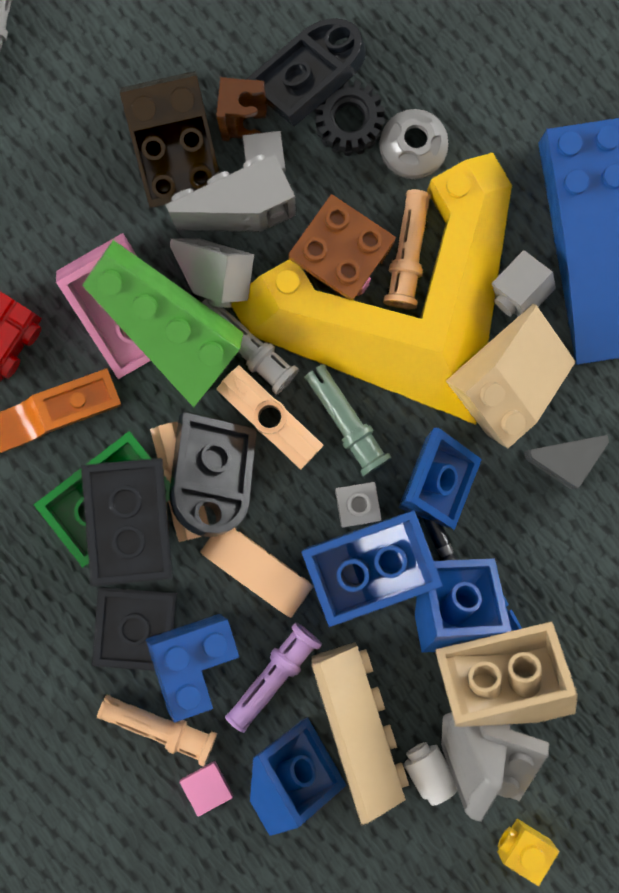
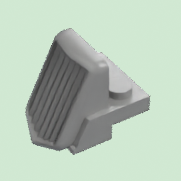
M452 712L445 714L442 722V750L466 814L471 819L481 822L497 794L520 801L548 756L549 742L510 730L511 724L456 727Z

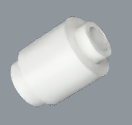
M423 742L406 753L408 759L403 765L421 797L428 799L432 806L448 800L457 792L447 761L437 745L428 746L427 742Z

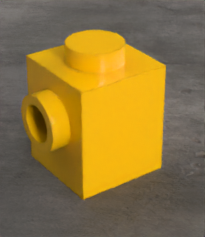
M516 819L512 828L508 827L499 840V849L497 851L505 866L537 886L540 885L560 852L551 839L519 819Z

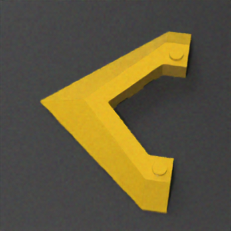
M493 153L464 160L431 179L427 192L431 195L432 201L446 224L420 318L314 290L303 269L290 259L254 280L250 284L248 301L232 302L231 306L241 324L261 341H266L299 356L325 364L337 371L393 393L408 397V399L436 410H441L476 425L477 421L446 380L489 342L495 300L492 282L499 275L512 184Z

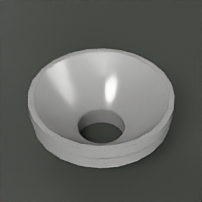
M419 109L405 110L393 116L384 126L379 142L380 154L386 166L396 175L408 179L424 178L437 171L443 164L448 151L447 132L441 121L433 114ZM419 128L425 132L427 142L423 147L412 148L405 142V133L409 129Z

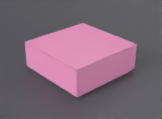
M216 761L180 780V784L198 817L233 798V793Z

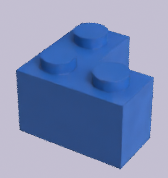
M217 614L147 638L146 642L164 701L173 721L178 722L213 709L202 670L239 658L228 619L221 614Z

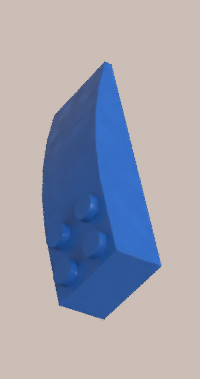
M619 118L546 129L538 142L576 365L619 358Z

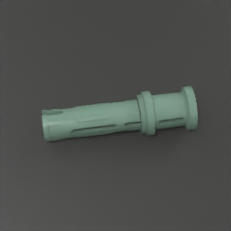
M322 364L316 368V372L323 383L319 381L313 370L304 379L309 383L343 434L342 445L344 449H350L362 467L360 473L364 477L388 462L392 457L389 453L383 452L372 435L374 432L372 426H369L367 423L362 424L326 369V365Z

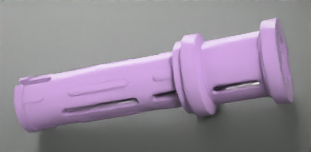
M296 622L292 625L293 632L279 649L274 648L271 651L270 663L231 711L226 714V720L238 731L245 733L248 726L287 678L298 675L301 671L300 665L312 650L319 649L322 646V643L302 625Z

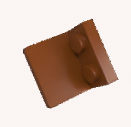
M331 194L290 251L289 259L347 299L354 300L378 264H382L386 259L396 237Z

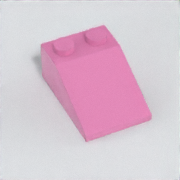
M123 233L56 271L57 285L118 379L151 360L82 285L113 240L136 255Z

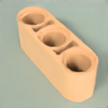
M236 528L223 535L210 537L200 551L203 556L290 618H292L314 587L308 580L298 576L297 572L272 554L269 555L265 549L240 531H236Z

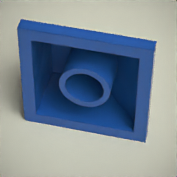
M495 559L434 561L443 587L416 597L415 620L422 653L436 652L435 649L511 631Z
M308 717L301 720L253 757L250 802L269 836L299 828L347 786Z

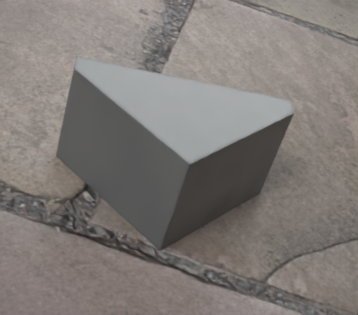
M608 435L527 450L524 451V455L527 461L569 489H579L608 445L609 439Z

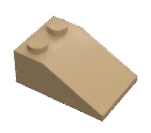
M532 304L448 378L446 382L483 431L490 438L508 449L538 422L576 361L538 306Z
M553 622L435 649L456 727L538 723L576 713L577 693Z

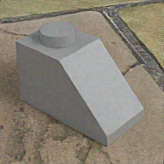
M200 238L171 239L170 248L193 294L208 298L209 305L222 308L231 307L232 302L248 301L254 254Z

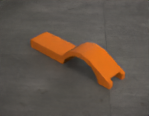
M106 368L34 394L20 404L1 411L0 453L36 440L49 432L121 406L108 369Z

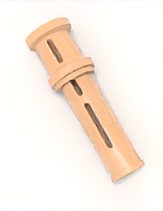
M412 189L406 192L396 259L392 260V263L389 265L388 271L392 274L389 293L384 295L383 303L388 306L404 309L417 308L418 301L415 299L417 281L423 274L422 265L419 263L429 200L431 198V195L426 191Z
M110 695L105 696L97 714V718L113 723L164 744L165 749L171 754L177 751L197 759L198 765L203 767L206 765L217 737V733L213 731L207 734L187 726V721L185 720L173 722L122 702Z

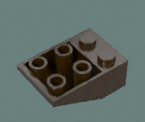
M196 71L121 87L120 96L149 208L172 202L171 198L182 190L192 188L195 191L208 185L207 181L218 174L219 169Z

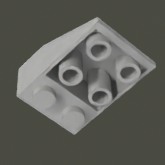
M275 154L266 158L264 155H257L247 160L243 164L244 168L232 174L225 171L214 175L207 181L208 185L193 191L192 188H188L176 193L171 198L172 202L165 205L176 229L262 232L296 216L295 195Z

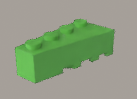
M114 240L95 264L82 285L193 407L196 406L240 350L243 337L241 330Z

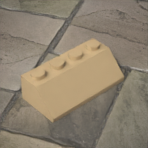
M356 642L313 655L312 667L360 822L363 825L405 801L402 788L409 786L402 762L395 765L390 750L397 748L391 726H382L378 714L379 711L385 710L379 688L371 689L366 674L373 672L367 650L359 651Z

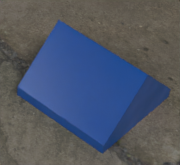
M434 427L424 441L398 508L407 512L415 510L417 516L455 530L482 459L442 429Z

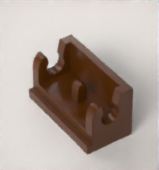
M220 77L217 121L222 141H230V138L243 139V135L259 134L260 131L245 129L243 121L250 117L255 119L266 118L267 103L264 81Z

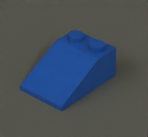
M415 510L334 537L301 551L329 627L443 587Z

